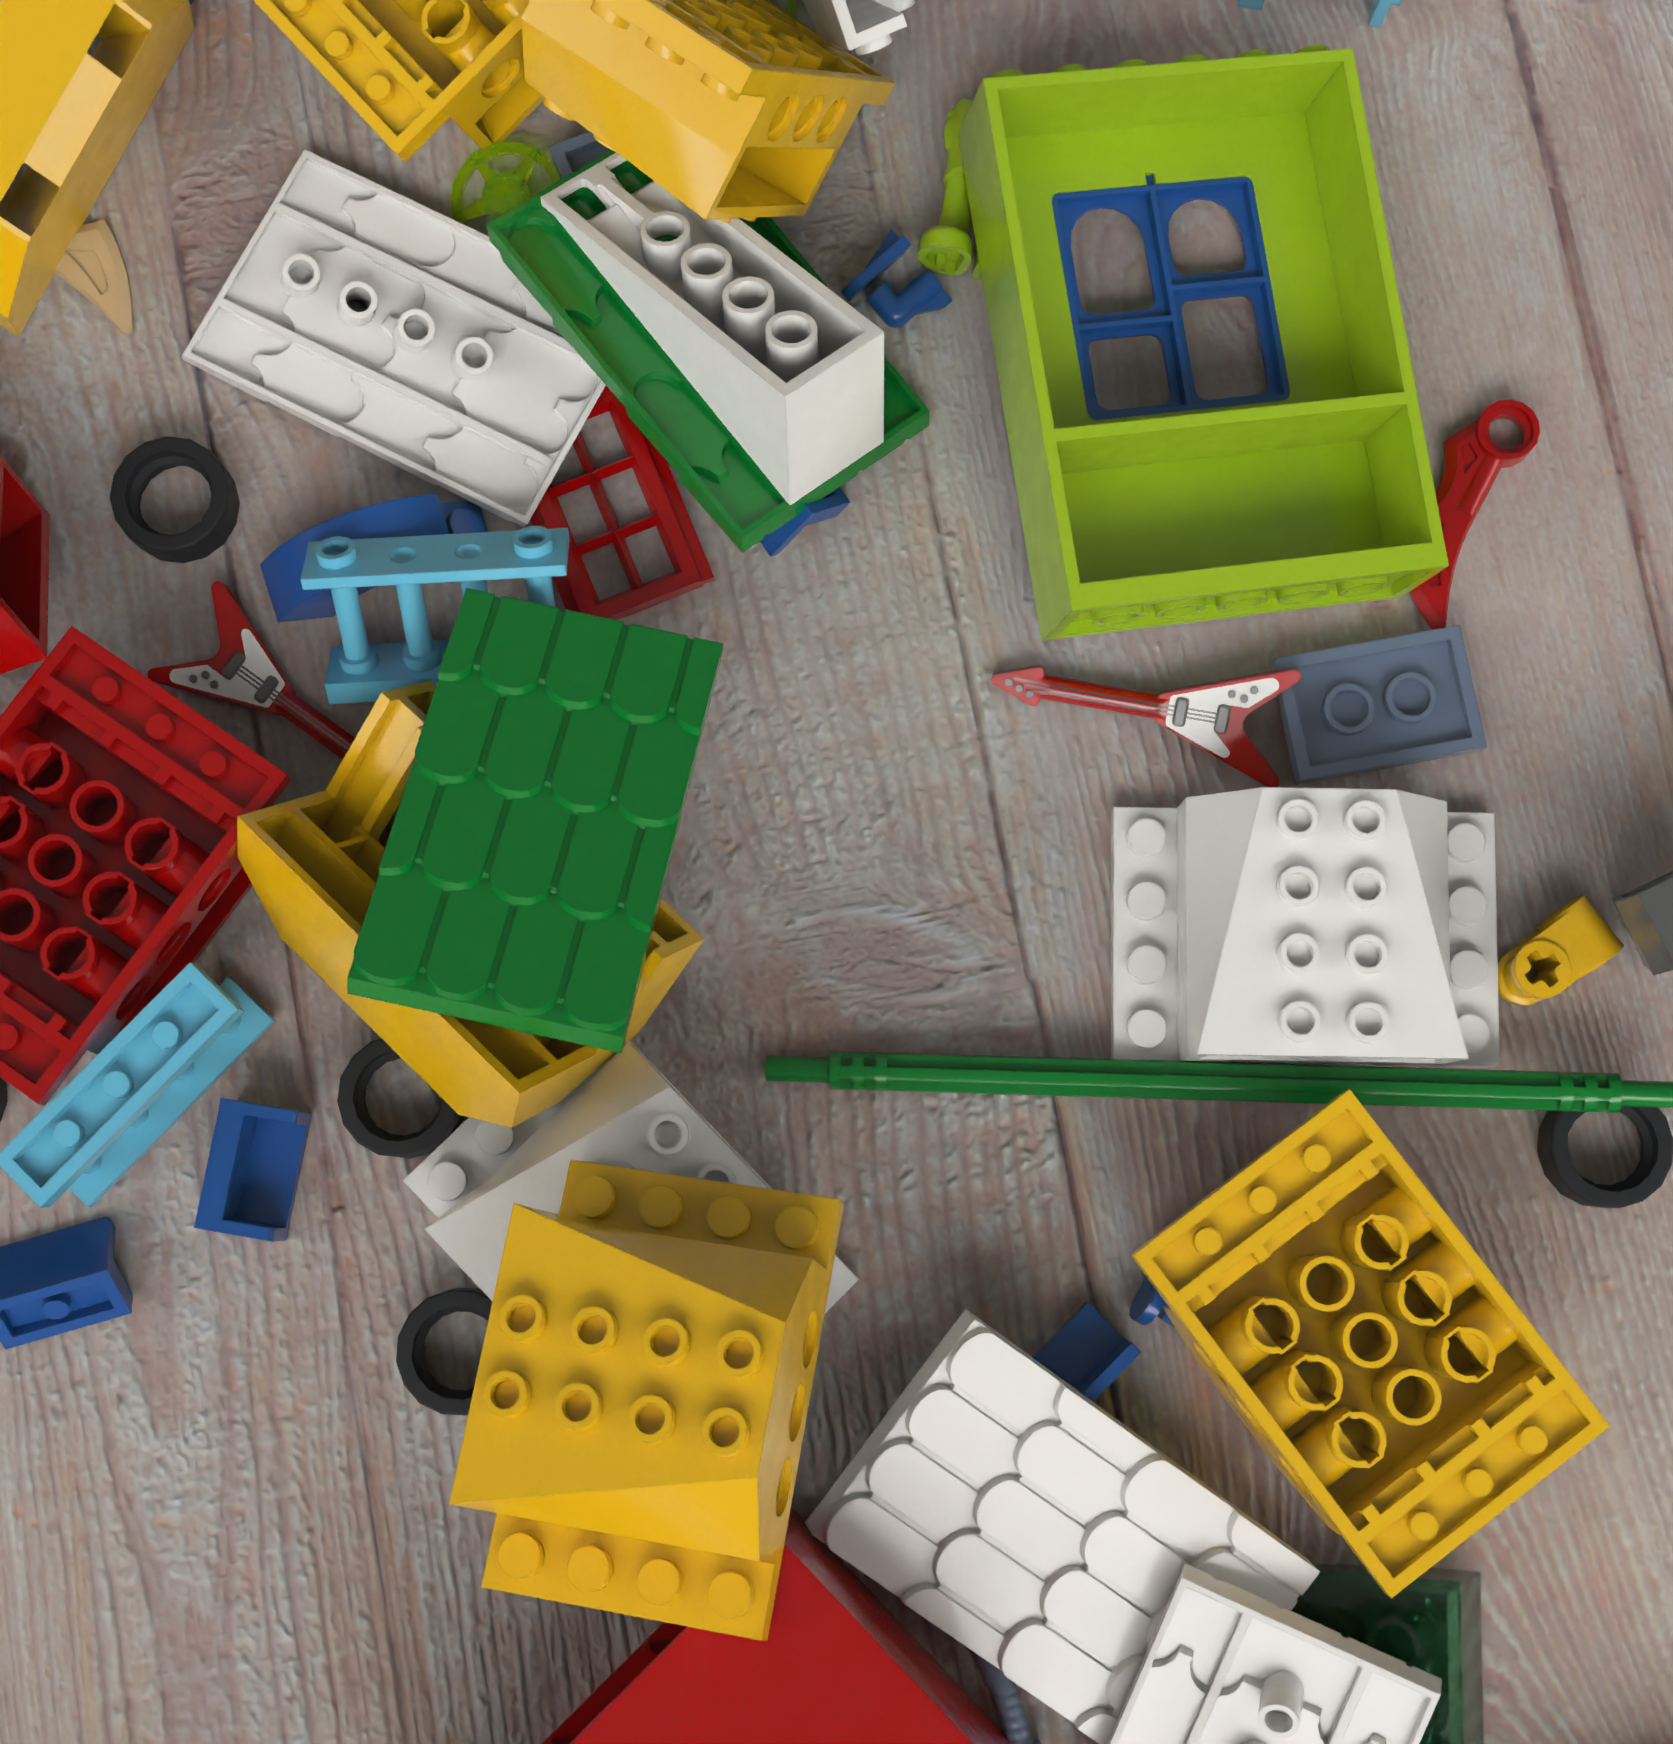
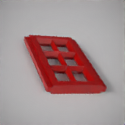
M605 386L587 419L609 411L627 456L595 468L580 431L573 442V446L584 473L554 485L550 483L530 522L532 526H542L547 529L568 528L567 576L553 577L565 609L620 620L701 588L704 584L714 581L715 578L666 459L628 417L624 405ZM633 468L651 514L619 526L601 480ZM589 485L608 531L576 543L558 497ZM656 526L674 571L642 583L624 538ZM613 543L631 588L599 601L581 555Z

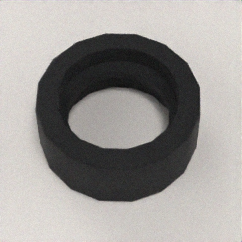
M166 436L144 442L125 456L113 475L110 501L116 522L128 538L141 550L161 561L187 563L206 558L225 544L237 524L240 501L235 481L209 449L191 439ZM178 466H186L198 471L209 483L211 491L210 507L201 521L189 530L174 535L161 534L150 528L142 518L140 510L142 493L149 482L164 470Z
M382 1038L373 1040L352 1056L340 1077L337 1102L343 1125L358 1144L378 1155L411 1159L432 1153L459 1127L464 1116L458 1115L440 1098L439 1109L432 1122L418 1132L408 1135L390 1134L378 1127L369 1116L366 1106L367 1085L375 1071L387 1062L401 1059V1057Z
M1621 1106L1619 1112L1627 1116L1636 1126L1641 1141L1640 1161L1635 1171L1624 1181L1604 1185L1595 1184L1582 1177L1572 1165L1567 1150L1568 1133L1575 1120L1585 1112L1547 1111L1538 1129L1537 1154L1544 1175L1560 1194L1582 1206L1622 1208L1643 1202L1662 1186L1672 1166L1673 1137L1665 1115L1658 1107Z
M454 1288L426 1298L408 1315L398 1335L396 1363L404 1386L420 1404L440 1414L467 1416L474 1388L455 1390L438 1383L428 1371L424 1359L425 1339L436 1322L443 1316L454 1312H472L488 1321L492 1301L481 1289Z

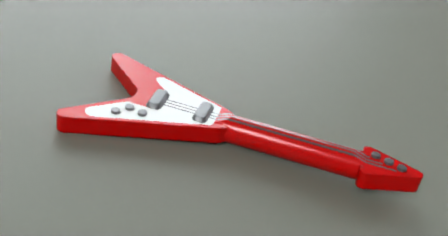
M214 581L211 585V592L220 640V648L217 654L208 660L152 668L147 673L148 678L158 684L270 714L282 715L343 760L355 737L296 695L294 687L228 586L221 581Z
M1043 665L996 672L993 674L991 682L1031 706H1037L1040 699L1154 718L1161 726L1266 787H1278V775L1245 732L1243 722L1250 712L1299 682L1301 673L1298 668L1291 667L1169 689L1159 694L1046 675Z

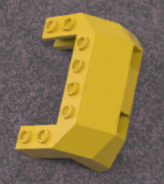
M0 0V203L22 164L28 165L0 215V326L17 337H20L54 277L56 266L64 252L67 251V247L75 233L87 219L194 30V23L189 0ZM96 35H98L102 39L91 56L87 51Z
M426 681L381 692L325 791L237 816V857L280 938L458 1115L512 1128L561 1102L616 1052L347 994V977L354 959V948L379 875V865L415 759V749L436 686L431 681ZM662 898L624 1045L640 1032L704 940Z

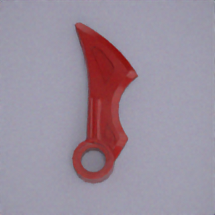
M1509 399L1499 400L1491 404L1476 421L1456 432L1443 443L1444 473L1436 491V499L1449 566L1409 592L1417 609L1431 630L1446 627L1450 589L1460 550L1501 468L1513 467L1522 462L1538 442L1540 435L1539 420L1534 411L1523 402ZM1498 419L1513 421L1521 430L1522 440L1520 445L1513 449H1503L1496 446L1489 437L1490 423Z

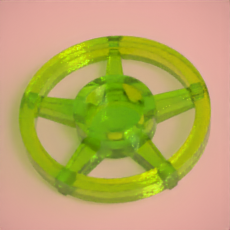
M500 142L486 146L483 150L480 149L476 153H472L455 177L451 190L453 218L468 226L466 220L487 214L493 220L529 199L533 194L526 182L536 163L542 166L548 173L552 185L561 180L560 175L552 162L542 152L532 146L518 142ZM506 155L525 157L512 173L506 172L496 175L485 164L494 158ZM478 169L486 181L482 191V198L463 208V195L466 185Z

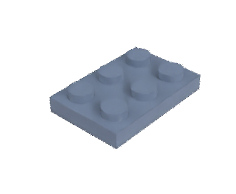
M1460 625L1274 658L1270 663L1271 671L1296 667L1301 673L1299 682L1277 695L1296 785L1481 752L1487 747Z

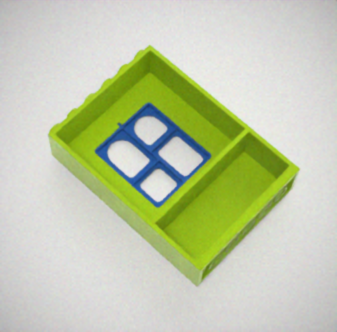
M1316 44L1303 47L1294 53L1269 55V52L1266 50L1255 49L1240 53L1234 58L1209 60L1208 56L1203 54L1184 56L1173 63L1150 65L1142 59H1131L1120 62L1112 68L1088 70L1080 64H1069L1056 68L1051 73L1027 75L1018 69H1007L996 72L988 78H983L959 131L958 139L1041 641L1401 598L1448 567L1447 552L1353 48L1329 50V47L1326 45ZM1194 200L1212 201L1224 207L1235 219L1239 229L1245 259L1244 267L1241 270L1198 275L1179 274L1173 265L1169 243V221L1174 211L1182 204ZM1100 208L1116 210L1128 216L1138 227L1144 243L1153 295L1152 307L1145 310L1096 315L1088 314L1082 309L1071 251V231L1076 221L1086 212ZM1245 297L1252 303L1267 383L1266 391L1259 395L1212 400L1203 399L1198 396L1194 386L1182 317V306L1189 301ZM1138 336H1153L1157 338L1162 347L1170 397L1168 402L1162 405L1117 410L1102 408L1096 398L1089 357V345L1098 340Z

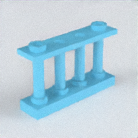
M528 526L516 531L350 539L337 536L323 541L309 542L301 575L303 590L331 589L343 644L341 646H332L325 679V689L329 704L376 702L381 692L426 681H431L435 686L437 685L438 672L449 640L432 639L422 584L460 582L462 595L464 596L466 588L488 592L486 580L525 578L528 601L555 607L551 577L567 576L568 528L547 529L542 526ZM395 585L406 642L371 644L368 642L357 587Z
M190 962L0 1152V1167L40 1208L50 1207L68 1188L87 1207H92L276 1021L232 977L228 976L218 986L197 964Z

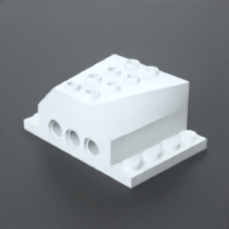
M1260 787L1186 797L1177 808L1113 807L1111 810V1059L1377 1067H1500L1495 814L1447 812V801L1398 789Z
M628 1041L623 1046L622 1053L616 1052L561 1102L512 1128L469 1117L403 1180L438 1217V1219L425 1228L427 1233L491 1301H493L513 1203L559 1214L570 1159L772 1189L631 1041ZM836 1254L825 1313L859 1280Z

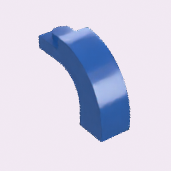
M437 494L405 497L360 508L313 526L279 546L260 564L278 623L334 617L336 612L331 589L303 590L301 575L309 542L323 541L337 536L350 539L479 533L488 532L481 508L470 501L440 503ZM377 586L357 587L358 594L361 595Z

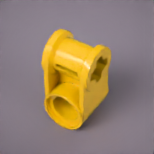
M1585 894L1580 895L1546 918L1536 927V931L1502 955L1498 960V995L1506 1002L1516 1006H1529L1542 999L1551 998L1561 993L1576 980L1603 965L1624 947V944ZM1531 964L1537 971V974L1531 980L1532 983L1528 981L1525 975L1531 969Z

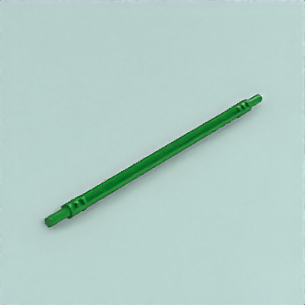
M831 1051L830 1057L766 1056L765 1063L766 1081L829 1083L830 1090L1327 1104L1344 1090L1350 1089L1362 1105L1605 1113H1619L1621 1106L1673 1108V1081L1621 1080L1618 1073Z

